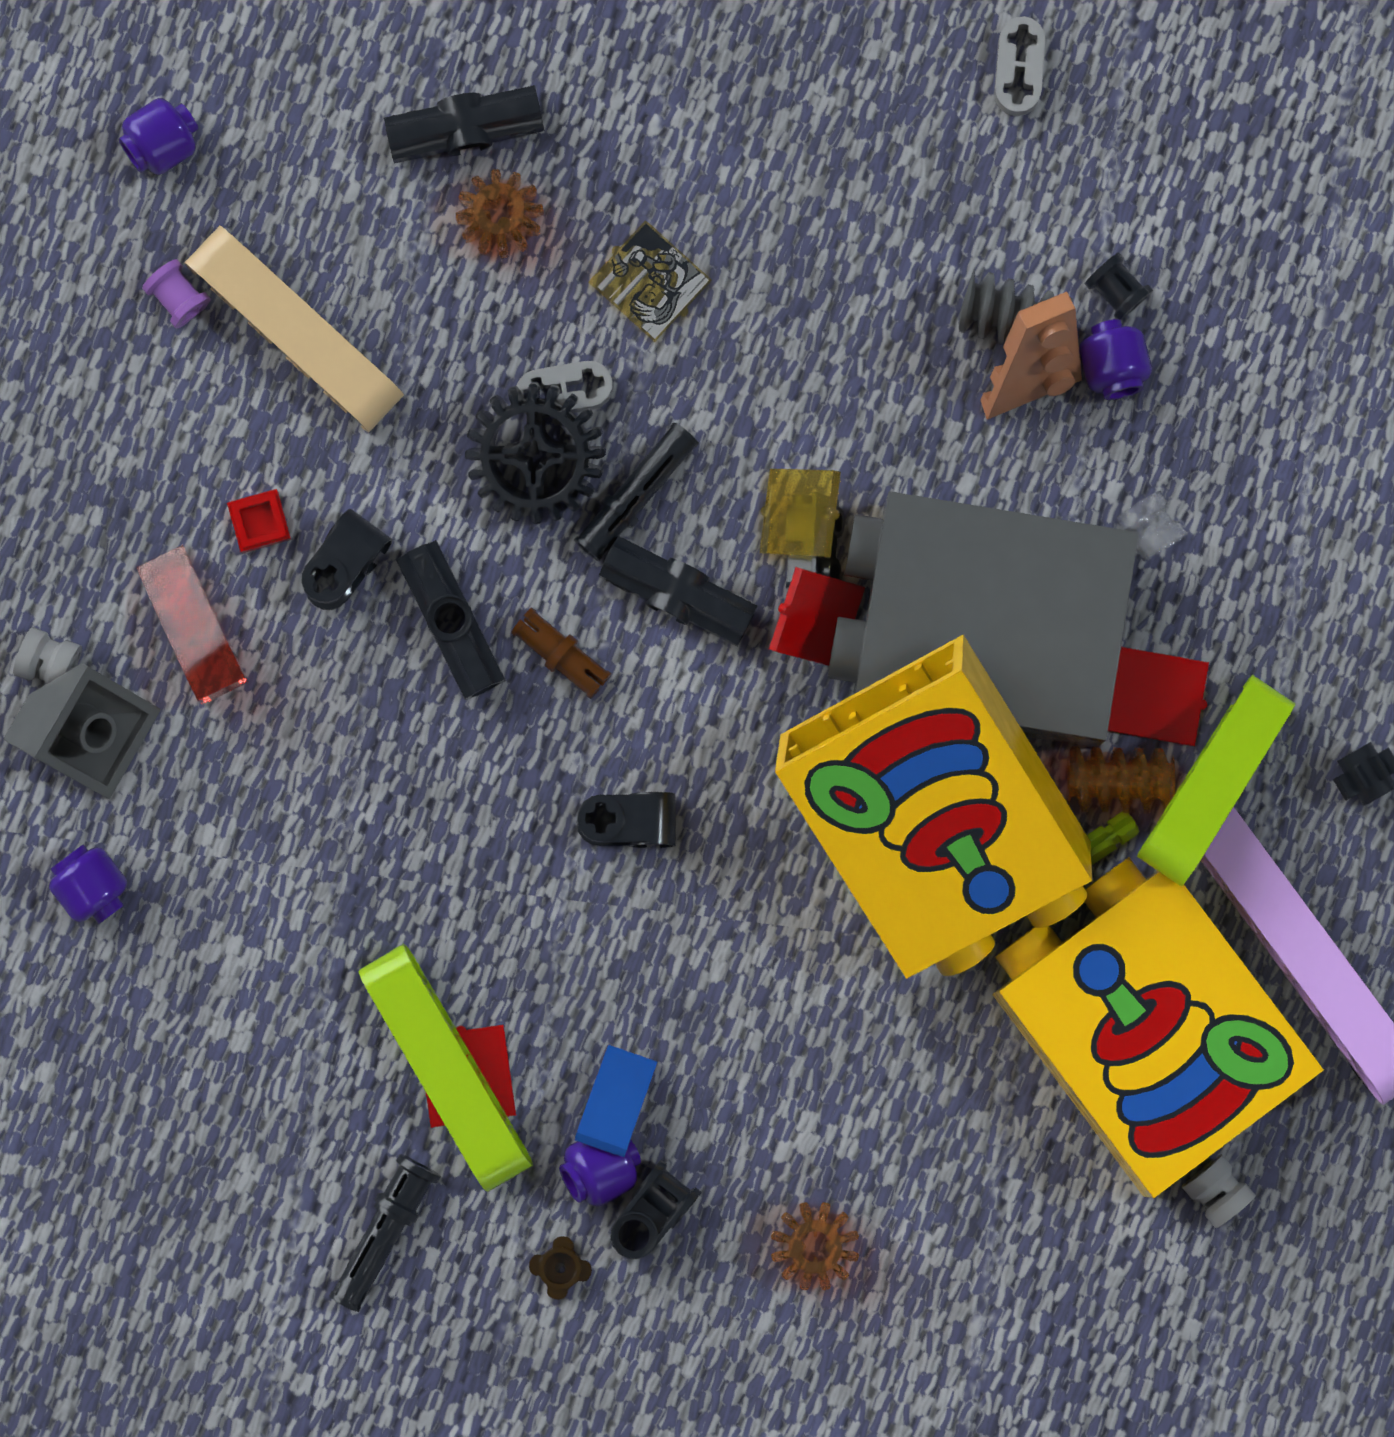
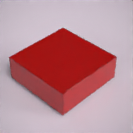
M277 489L227 503L242 554L292 540Z

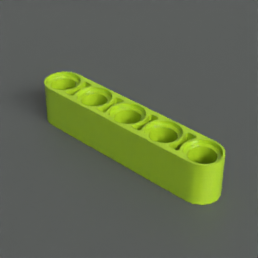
M1251 675L1246 681L1243 691L1224 714L1136 856L1181 887L1201 861L1296 703L1254 675Z
M403 943L359 969L358 972L365 988L482 1188L489 1192L532 1167L533 1162L527 1149L410 949Z

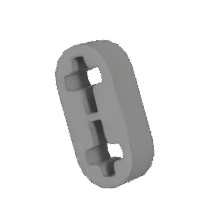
M1025 16L1009 20L1003 26L998 40L994 97L999 109L1012 116H1024L1030 113L1037 106L1042 91L1045 32L1038 22ZM1018 29L1027 30V37L1031 40H1036V45L1028 46L1025 53V62L1016 61V45L1007 41V38H1014ZM1015 71L1024 72L1023 87L1024 89L1032 90V95L1024 96L1021 104L1012 103V95L1003 92V88H1010L1012 86Z
M582 361L535 369L525 373L516 385L521 390L523 398L524 393L528 391L529 384L534 381H542L545 389H549L552 385L559 386L562 389V393L559 394L557 403L563 405L571 394H575L579 398L577 404L570 410L572 413L582 412L587 408L594 410L602 407L609 401L613 392V381L610 372L604 365L595 361ZM586 372H593L595 380H604L605 386L597 388V397L587 399L585 392L581 390L567 392L566 386L583 382V374ZM543 413V418L552 417Z

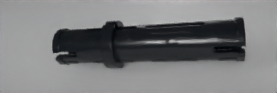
M673 422L670 426L671 428L639 463L638 467L613 496L607 494L601 501L604 507L582 533L574 539L575 543L595 560L600 561L603 558L604 553L626 527L632 529L639 521L636 517L637 514L660 487L665 484L693 448L699 445V442L679 424Z

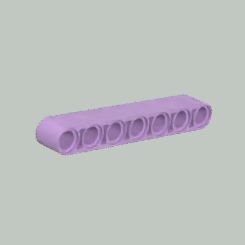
M1233 807L1202 857L1201 862L1373 1096L1382 1105L1386 1104L1394 1098L1393 1021Z

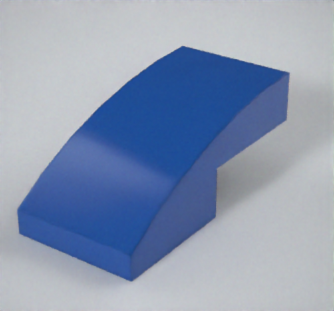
M608 1045L574 1140L625 1157L657 1061Z

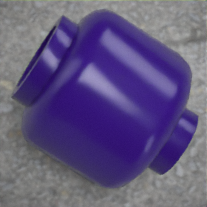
M157 98L125 118L122 123L124 135L118 138L125 154L140 173L147 169L154 175H161L193 155L196 145L192 133L199 128L189 110L182 103L174 108L167 100Z
M1119 319L1107 320L1092 326V335L1081 342L1079 346L1080 360L1088 388L1096 393H1103L1106 400L1121 399L1144 389L1143 382L1152 373V364L1142 331L1135 327L1122 326Z
M83 844L50 869L55 875L49 883L50 891L74 921L84 922L93 916L97 923L100 924L124 906L118 896L126 890L127 880L102 848L95 847L88 850Z
M630 1140L625 1157L577 1141L566 1148L564 1164L560 1165L559 1170L567 1190L577 1202L581 1203L585 1200L589 1205L600 1207L635 1187L637 1182L636 1166L641 1164V1158L632 1140Z

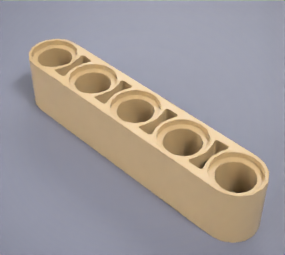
M219 225L184 263L193 274H198L211 286L210 289L233 310H238L249 321L248 324L270 344L274 343L286 355L285 358L308 379L311 377L324 390L323 393L345 413L349 412L366 432L369 433L404 396L402 391L222 226Z

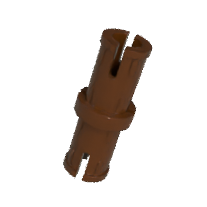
M530 608L524 614V620L520 619L514 626L511 634L517 636L546 660L544 666L551 672L557 669L586 693L588 698L592 699L599 691L600 685L603 686L612 673L608 670L606 671L576 646L578 640L571 634L565 637L536 613L535 609Z

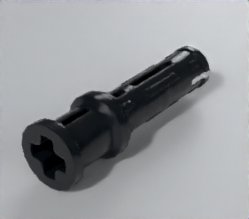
M399 1154L396 1159L399 1166L385 1192L376 1195L374 1207L378 1210L334 1290L329 1295L337 1303L355 1312L360 1311L364 1299L380 1270L383 1268L405 1225L411 1226L413 1222L416 1223L419 1217L416 1210L430 1184L438 1183L441 1177L434 1170L403 1154Z

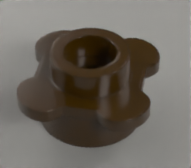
M565 1236L557 1237L553 1241L551 1249L543 1255H534L529 1262L530 1272L535 1276L541 1277L542 1281L547 1285L548 1296L556 1300L564 1299L570 1287L578 1281H587L592 1273L591 1264L586 1260L580 1259L573 1250L574 1242ZM558 1263L565 1265L566 1269L563 1273L556 1271L555 1266Z

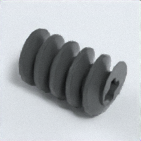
M973 269L958 317L959 332L965 333L971 324L976 321L978 322L979 338L985 339L995 327L998 328V343L1004 346L1018 311L1038 304L1035 302L1034 286L1028 284L1019 296H1015L1014 279L1008 278L1002 287L996 290L994 273L988 272L982 281L977 284L975 283V269ZM1048 290L1038 303L1054 297V293Z

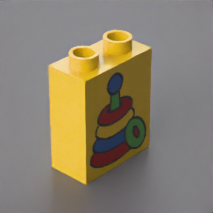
M964 635L957 637L780 734L775 767L776 775L906 979L934 964L943 976H952L964 972L978 964L992 951L995 946V940L991 934L1025 916L1028 917L1031 924L1036 928L1053 925L1075 912L1086 900L1087 892L1083 886L1092 881L1091 841Z
M1128 857L1085 889L1087 898L1084 902L1095 918L1064 941L1060 940L1051 926L1034 927L995 956L1011 980L992 995L1144 1197L1155 1198L1324 1071V1069L1184 884L1182 887L1159 871H1156L1146 879L1131 858Z

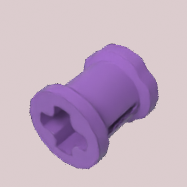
M177 259L160 267L146 280L142 287L148 296L155 295L171 314L170 322L176 329L187 324L204 310L211 301L205 292L199 293L182 274L183 266Z

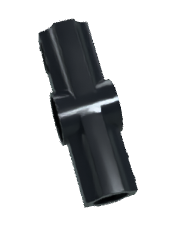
M535 85L486 96L475 92L457 94L440 100L435 107L409 111L384 118L394 164L446 152L449 156L461 155L460 150L477 146L482 151L490 148L492 142L545 131Z
M618 536L611 547L599 573V577L606 580V582L647 601L646 605L657 612L661 609L675 616L678 623L687 625L689 622L737 647L758 607L751 603V601L709 582L710 577L696 568L674 558L666 560Z
M435 540L423 544L398 558L396 562L464 699L468 700L479 696L505 682L504 675L438 542ZM447 608H458L465 614L463 627L451 634L439 630L437 627L439 614Z

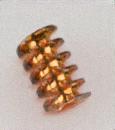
M1072 746L1068 752L1066 802L1069 805L1071 798L1077 797L1081 812H1087L1092 798H1098L1102 813H1108L1113 798H1118L1123 813H1129L1134 799H1140L1144 814H1150L1155 799L1161 800L1165 810L1175 794L1174 755H1172L1170 763H1168L1162 748H1155L1149 762H1147L1144 751L1140 747H1134L1128 762H1126L1120 747H1113L1107 761H1105L1102 750L1098 746L1091 748L1086 761H1084L1080 747Z

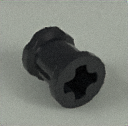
M1118 252L1100 266L1084 284L1089 290L1095 288L1114 308V317L1123 320L1153 292V289L1149 285L1142 286L1122 264L1124 257Z

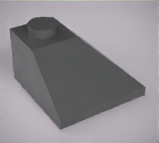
M82 663L29 694L3 740L110 799L161 709Z

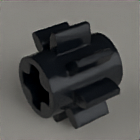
M1369 742L1337 761L1343 774L1334 778L1333 781L1345 801L1357 795L1362 805L1365 806L1394 789V780L1391 777L1394 773V755L1389 747L1377 753L1373 744Z

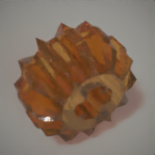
M493 169L491 171L492 184L486 186L479 176L472 178V185L478 193L477 195L466 191L460 192L459 201L468 209L456 212V221L458 224L469 225L462 233L466 243L473 242L481 237L478 251L484 256L490 252L493 242L498 243V253L500 258L503 259L507 258L509 254L507 242L513 240L515 246L521 252L528 249L526 239L521 234L522 231L530 236H539L541 232L540 226L531 219L542 216L544 210L542 204L529 203L537 195V189L534 185H528L518 190L521 184V175L519 173L513 172L507 183L504 184L502 183L500 170ZM502 203L507 204L511 218L501 217L498 223H493L488 209L498 210Z
M802 1202L799 1204V1210L804 1221L800 1224L788 1212H784L781 1215L783 1222L793 1229L790 1235L781 1231H772L771 1238L777 1242L788 1243V1249L776 1250L771 1253V1258L774 1262L792 1258L793 1262L784 1268L781 1276L785 1280H789L799 1268L802 1269L804 1272L800 1279V1289L808 1290L811 1285L812 1273H818L819 1284L822 1290H828L831 1286L826 1271L832 1268L842 1280H846L849 1276L846 1269L837 1263L840 1257L849 1261H858L859 1254L853 1250L842 1249V1243L853 1242L859 1238L856 1230L838 1234L837 1230L849 1218L845 1212L839 1213L829 1224L826 1222L830 1212L829 1203L822 1202L819 1206L818 1219H812L808 1203ZM819 1231L828 1237L824 1243L828 1253L821 1260H817V1256L813 1255L811 1261L801 1254L806 1248L802 1238L809 1232H812L813 1236L817 1237Z

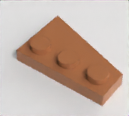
M1067 291L1018 311L1003 346L1007 355L1003 365L994 367L990 376L994 385L993 390L983 393L981 397V403L987 420L1045 395L1057 396L1070 390L1075 383L1082 380L1076 309Z

